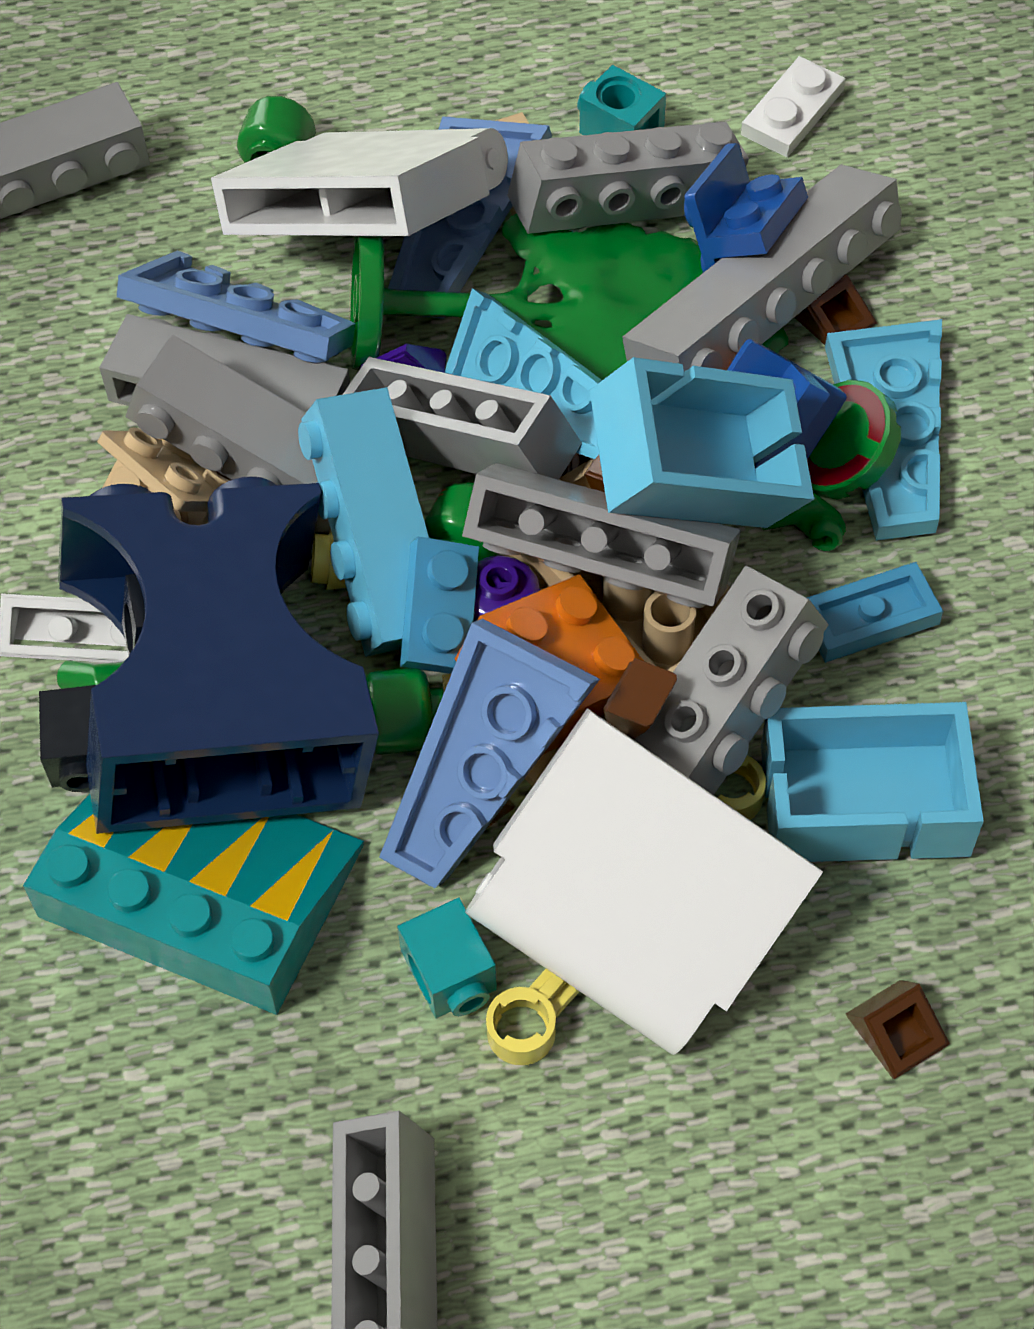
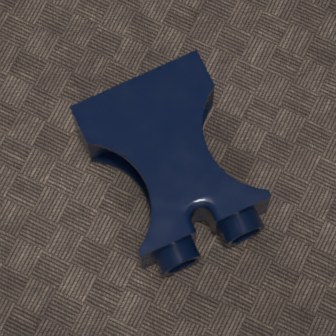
M241 477L230 480L214 490L209 497L208 523L202 525H189L178 519L174 512L172 496L170 494L151 492L135 484H115L103 487L90 496L61 498L59 589L79 597L101 611L113 622L123 636L122 613L125 575H136L142 590L145 606V619L142 631L128 658L107 679L91 689L86 768L96 834L361 808L379 735L364 669L362 666L332 653L306 633L294 619L281 596L288 586L308 570L322 493L319 483L276 485L274 482L261 477Z

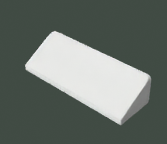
M1 594L0 656L105 663L125 661L129 656L128 651L13 644L14 639L126 646V641L110 619L80 598Z

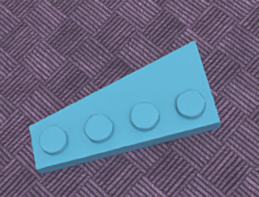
M472 288L445 368V373L551 395L582 442L576 453L596 459L599 455L589 390L602 380L489 294Z
M942 319L827 333L825 351L834 384L846 380L869 382L894 401L898 410L895 413L897 415L896 423L901 426V441L893 462L876 483L863 490L876 541L932 534L937 531L940 518L939 432L941 428V408L939 407L942 369V359H940Z

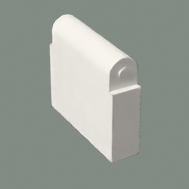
M493 128L326 132L306 141H295L211 177L223 235L410 236L490 195L489 190L498 186L506 174L508 153L502 135Z
M587 708L494 842V852L501 856V858L478 886L476 894L465 913L661 1048L675 1055L689 1041L714 1004L725 1011L728 1010L823 872L806 858Z

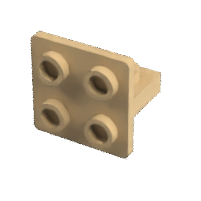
M133 427L128 431L103 430L97 441L98 444L117 459L103 487L115 484H135L151 492L168 493L172 496L174 512L177 518L189 525L208 523L209 497L219 486L232 480L218 471L208 470L200 466L193 460L191 455L164 439H156L147 435L139 428Z

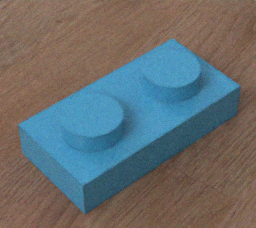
M419 536L410 543L401 667L452 674L456 664L455 657L464 644L474 618L478 546Z
M917 562L807 597L829 624L824 631L823 641L819 649L825 663L939 625L943 614V609Z

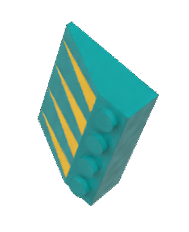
M89 794L56 828L23 887L39 918L277 1015L364 846V841L296 814L96 834L91 795Z

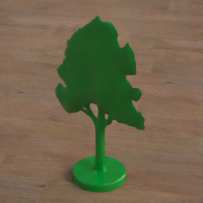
M516 213L504 223L502 235L510 242L516 254L525 259L522 278L519 285L513 290L489 295L598 378L604 380L627 362L622 337L703 273L701 268V251L698 242L692 238H680L664 231L646 234L642 227L631 225L628 222L583 227L578 230L566 229L528 234ZM355 236L350 293V321L355 323L353 345L350 347L352 369L360 370L361 365L366 362L368 357H379L384 315L462 318L470 293L385 288L383 237ZM535 267L540 271L537 274H533ZM553 284L560 288L564 297L557 303L528 302V296L539 289V287ZM548 320L551 322L552 327H541L536 325L535 321ZM782 327L761 345L778 353L789 345V338Z

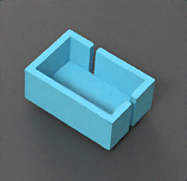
M633 357L589 390L608 513L768 528L814 500L805 445L793 444L757 468L754 466V463L802 433L793 379L692 366L684 372L683 364Z
M966 702L779 708L772 717L765 719L761 740V756L766 778L765 798H768L769 834L808 861L898 859L901 847H910L911 859L971 857L984 820Z

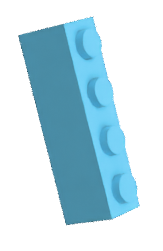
M388 387L316 399L299 424V444L304 457L307 460L312 459L318 480L317 483L320 484L322 493L318 513L323 520L328 519L334 539L330 549L332 567L337 578L345 580L351 603L347 605V621L350 632L356 641L361 640L365 657L402 649L410 543L418 536L429 538Z

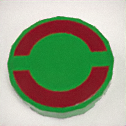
M846 380L833 384L846 394L847 399L807 459L813 493L820 497L838 500L850 497L847 492L854 491L858 487L865 490L876 483L893 462L901 441V426L896 423L897 415L895 413L898 410L894 401L869 382Z

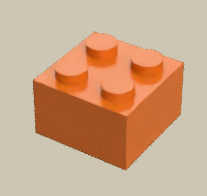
M580 574L485 613L478 618V620L483 618L600 679L544 754L561 747L587 708L601 718H604L603 708L630 661L633 662L634 658L644 661ZM461 649L459 650L458 654L456 655L455 661H457Z

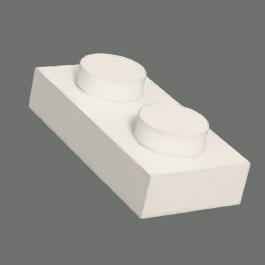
M798 56L742 122L741 135L788 158L844 91L845 77Z

